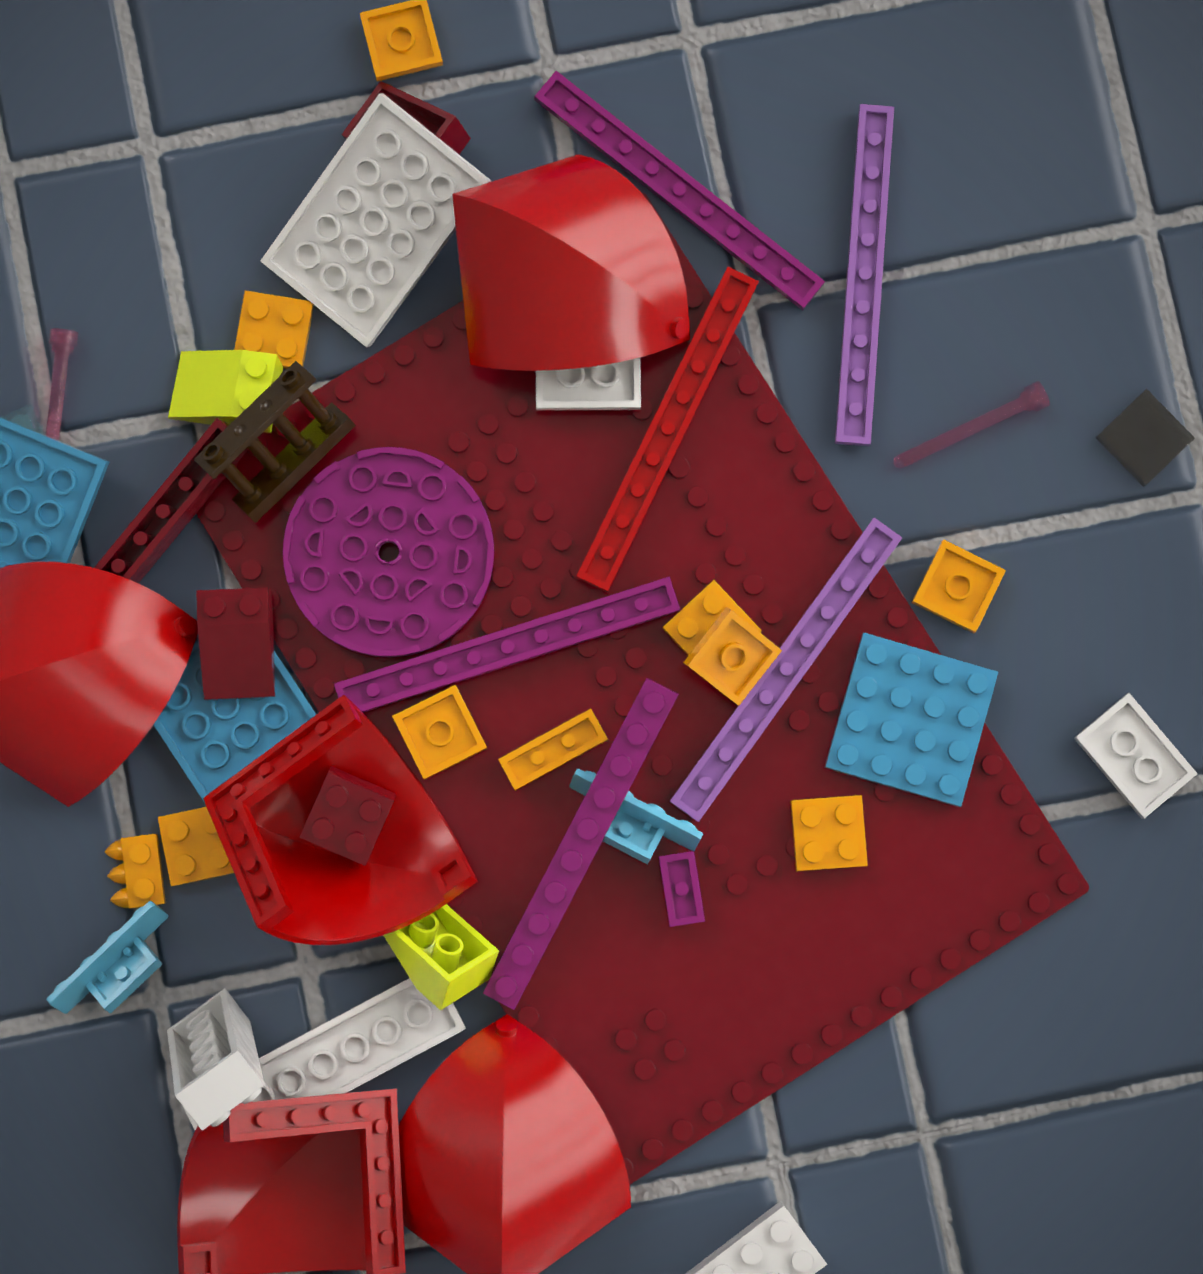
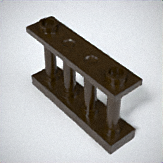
M297 361L284 370L279 378L194 459L213 479L222 473L235 486L239 493L232 498V501L255 523L356 426L332 402L324 408L308 389L316 381V378ZM297 399L315 417L301 432L283 414ZM272 423L290 442L276 457L257 438ZM246 448L264 466L250 482L232 464Z

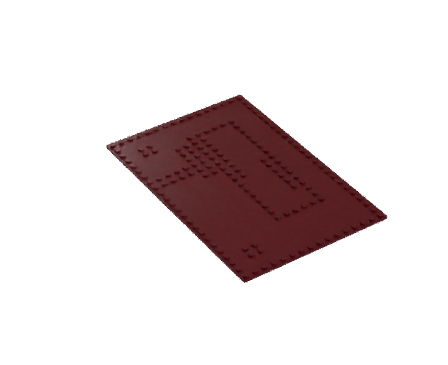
M642 193L656 211L655 207L653 206L645 193ZM659 214L658 216L665 226L676 250L683 272L688 301L690 340L657 353L640 357L641 410H536V371L503 370L470 365L464 302L462 300L312 392L324 408L332 402L356 426L256 523L232 501V498L239 491L227 478L222 481L196 513L242 588L268 587L272 592L274 640L318 712H321L338 699L334 683L669 576L680 611L715 580L762 630L761 634L780 648L863 532L734 333L608 593L576 578L712 299V296ZM300 400L283 412L299 432L315 419ZM274 424L271 433L263 432L257 437L274 457L290 443ZM372 448H406L428 454L444 462L462 476L474 489L487 513L493 534L494 565L487 592L474 615L456 634L443 643L429 650L402 657L364 655L344 648L324 636L312 625L298 607L291 593L284 570L283 542L286 525L299 496L301 497L314 477L335 461L338 462L348 456L357 454L359 451ZM249 450L235 465L249 482L264 468ZM386 543L379 550L380 558L386 562L395 560L399 554L398 546L393 543ZM884 565L699 822L692 819L669 801L738 705L683 663L688 655L662 629L678 612L363 712L398 752L431 797L458 841L478 882L451 900L447 905L499 950L492 971L493 975L585 798V795L569 787L575 771L580 769L582 771L598 773L646 678L679 694L629 791L634 795V798L646 804L651 803L661 807L667 815L677 820H686L703 833L694 851L705 922L669 927L658 857L691 852V850L662 836L647 865L602 841L515 1010L499 1002L505 1014L510 1015L550 1044L572 1066L589 1088L603 1110L617 1139L625 1162L629 1185L1072 903L1089 890V884L985 723L961 807L824 768L863 633L941 655ZM456 685L487 749L424 780L392 716ZM591 708L608 740L515 791L498 759ZM862 795L868 866L796 871L790 801Z

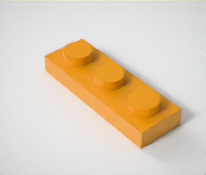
M590 708L498 760L516 791L607 741L608 738Z

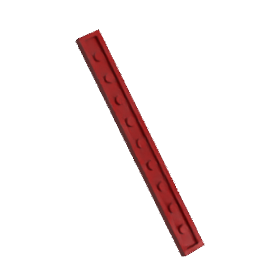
M727 267L576 578L608 593L759 283L758 280Z

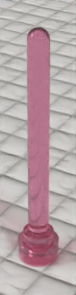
M53 328L50 329L49 344L52 345V351L55 352L46 436L59 441L69 354L73 353V348L77 347L78 332Z
M1039 381L1025 387V391L1020 393L1019 398L897 455L893 463L897 468H904L1026 409L1028 412L1032 410L1038 412L1050 406L1047 393Z

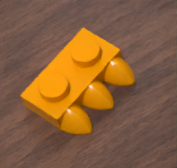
M158 834L121 838L109 845L105 850V854L113 859L123 860L124 863L114 867L107 877L116 883L126 884V887L117 891L110 901L119 907L129 909L142 907L149 901L154 902L156 905L166 904Z

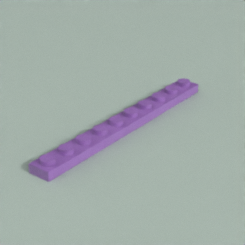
M860 104L858 111L835 444L871 445L894 107Z
M876 518L872 519L780 647L781 653L736 708L669 801L695 821H700L902 539L900 535Z

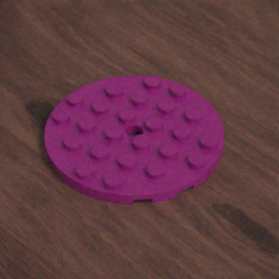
M381 447L362 450L338 462L335 461L313 478L311 484L305 489L301 497L299 496L290 513L284 535L283 562L286 579L298 607L312 625L324 636L344 648L364 655L402 657L429 650L443 643L456 634L471 619L480 606L491 580L494 565V542L490 521L480 498L462 476L441 460L428 454L406 448ZM393 543L398 546L399 554L397 558L389 562L382 560L379 556V550L382 545Z

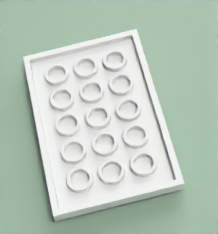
M379 93L260 261L365 347H370L456 231L452 194L491 182V180L386 95Z

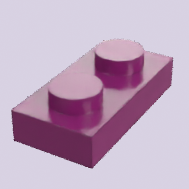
M694 851L659 856L669 927L705 922Z

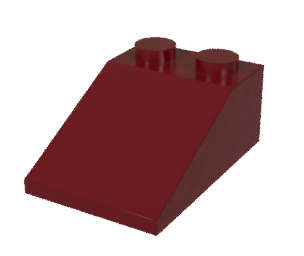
M382 81L379 82L341 134L344 139H347L378 94L383 93L459 155L471 139L455 115Z
M263 587L196 590L197 627L204 700L275 697L273 605L270 589Z

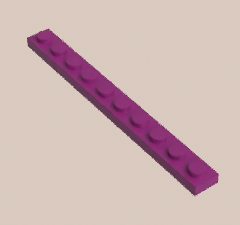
M555 71L534 96V100L802 311L824 285L825 281L559 72Z
M669 576L334 683L338 698L345 695L362 712H367L679 612L680 607Z
M646 678L483 994L515 1010L679 695L678 693Z

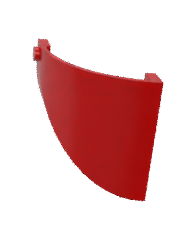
M577 154L452 194L470 365L522 371L586 368L640 358L690 340L686 286L671 238L652 205L617 170L594 158Z
M27 562L0 568V763L67 807L91 793L128 758L162 713L178 685L190 658L198 635L197 620L149 588L100 569L61 562Z
M342 695L203 798L256 926L282 940L308 945H337L383 936L432 914L478 882L458 841L422 784L377 727L345 695ZM331 766L396 793L393 805L366 866L300 838Z
M508 1014L473 1035L441 1063L417 1093L398 1125L403 1225L467 1274H539L631 1208V1192L625 1162L614 1132L595 1097L572 1066L550 1044Z
M397 1088L257 1101L247 1104L240 1103L230 1110L231 1114L218 1126L212 1127L209 1125L203 1131L197 1126L185 1157L179 1190L177 1218L179 1274H266L323 1270L366 1271V1274L406 1273Z

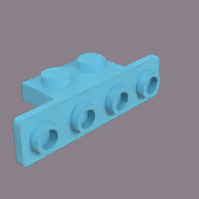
M577 769L569 787L586 796L596 773ZM628 791L603 842L648 865L662 836L691 851H695L703 833L698 831L692 823L686 820H677L667 815L661 807L651 803L646 804L634 798V795Z
M152 901L138 908L129 921L118 931L113 932L93 955L84 959L80 967L70 977L56 986L54 992L46 999L48 1003L62 1013L67 1014L91 992L104 1010L112 1013L163 964L144 940L168 918V914Z

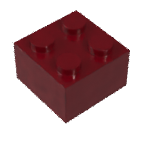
M331 766L300 838L366 866L393 805L396 793Z

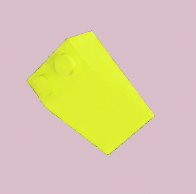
M249 350L181 351L168 418L209 425L218 418L230 425L280 377L284 367L277 354ZM273 423L264 432L271 433Z
M447 904L413 924L383 935L416 989L440 1010L491 978L499 952L496 947Z

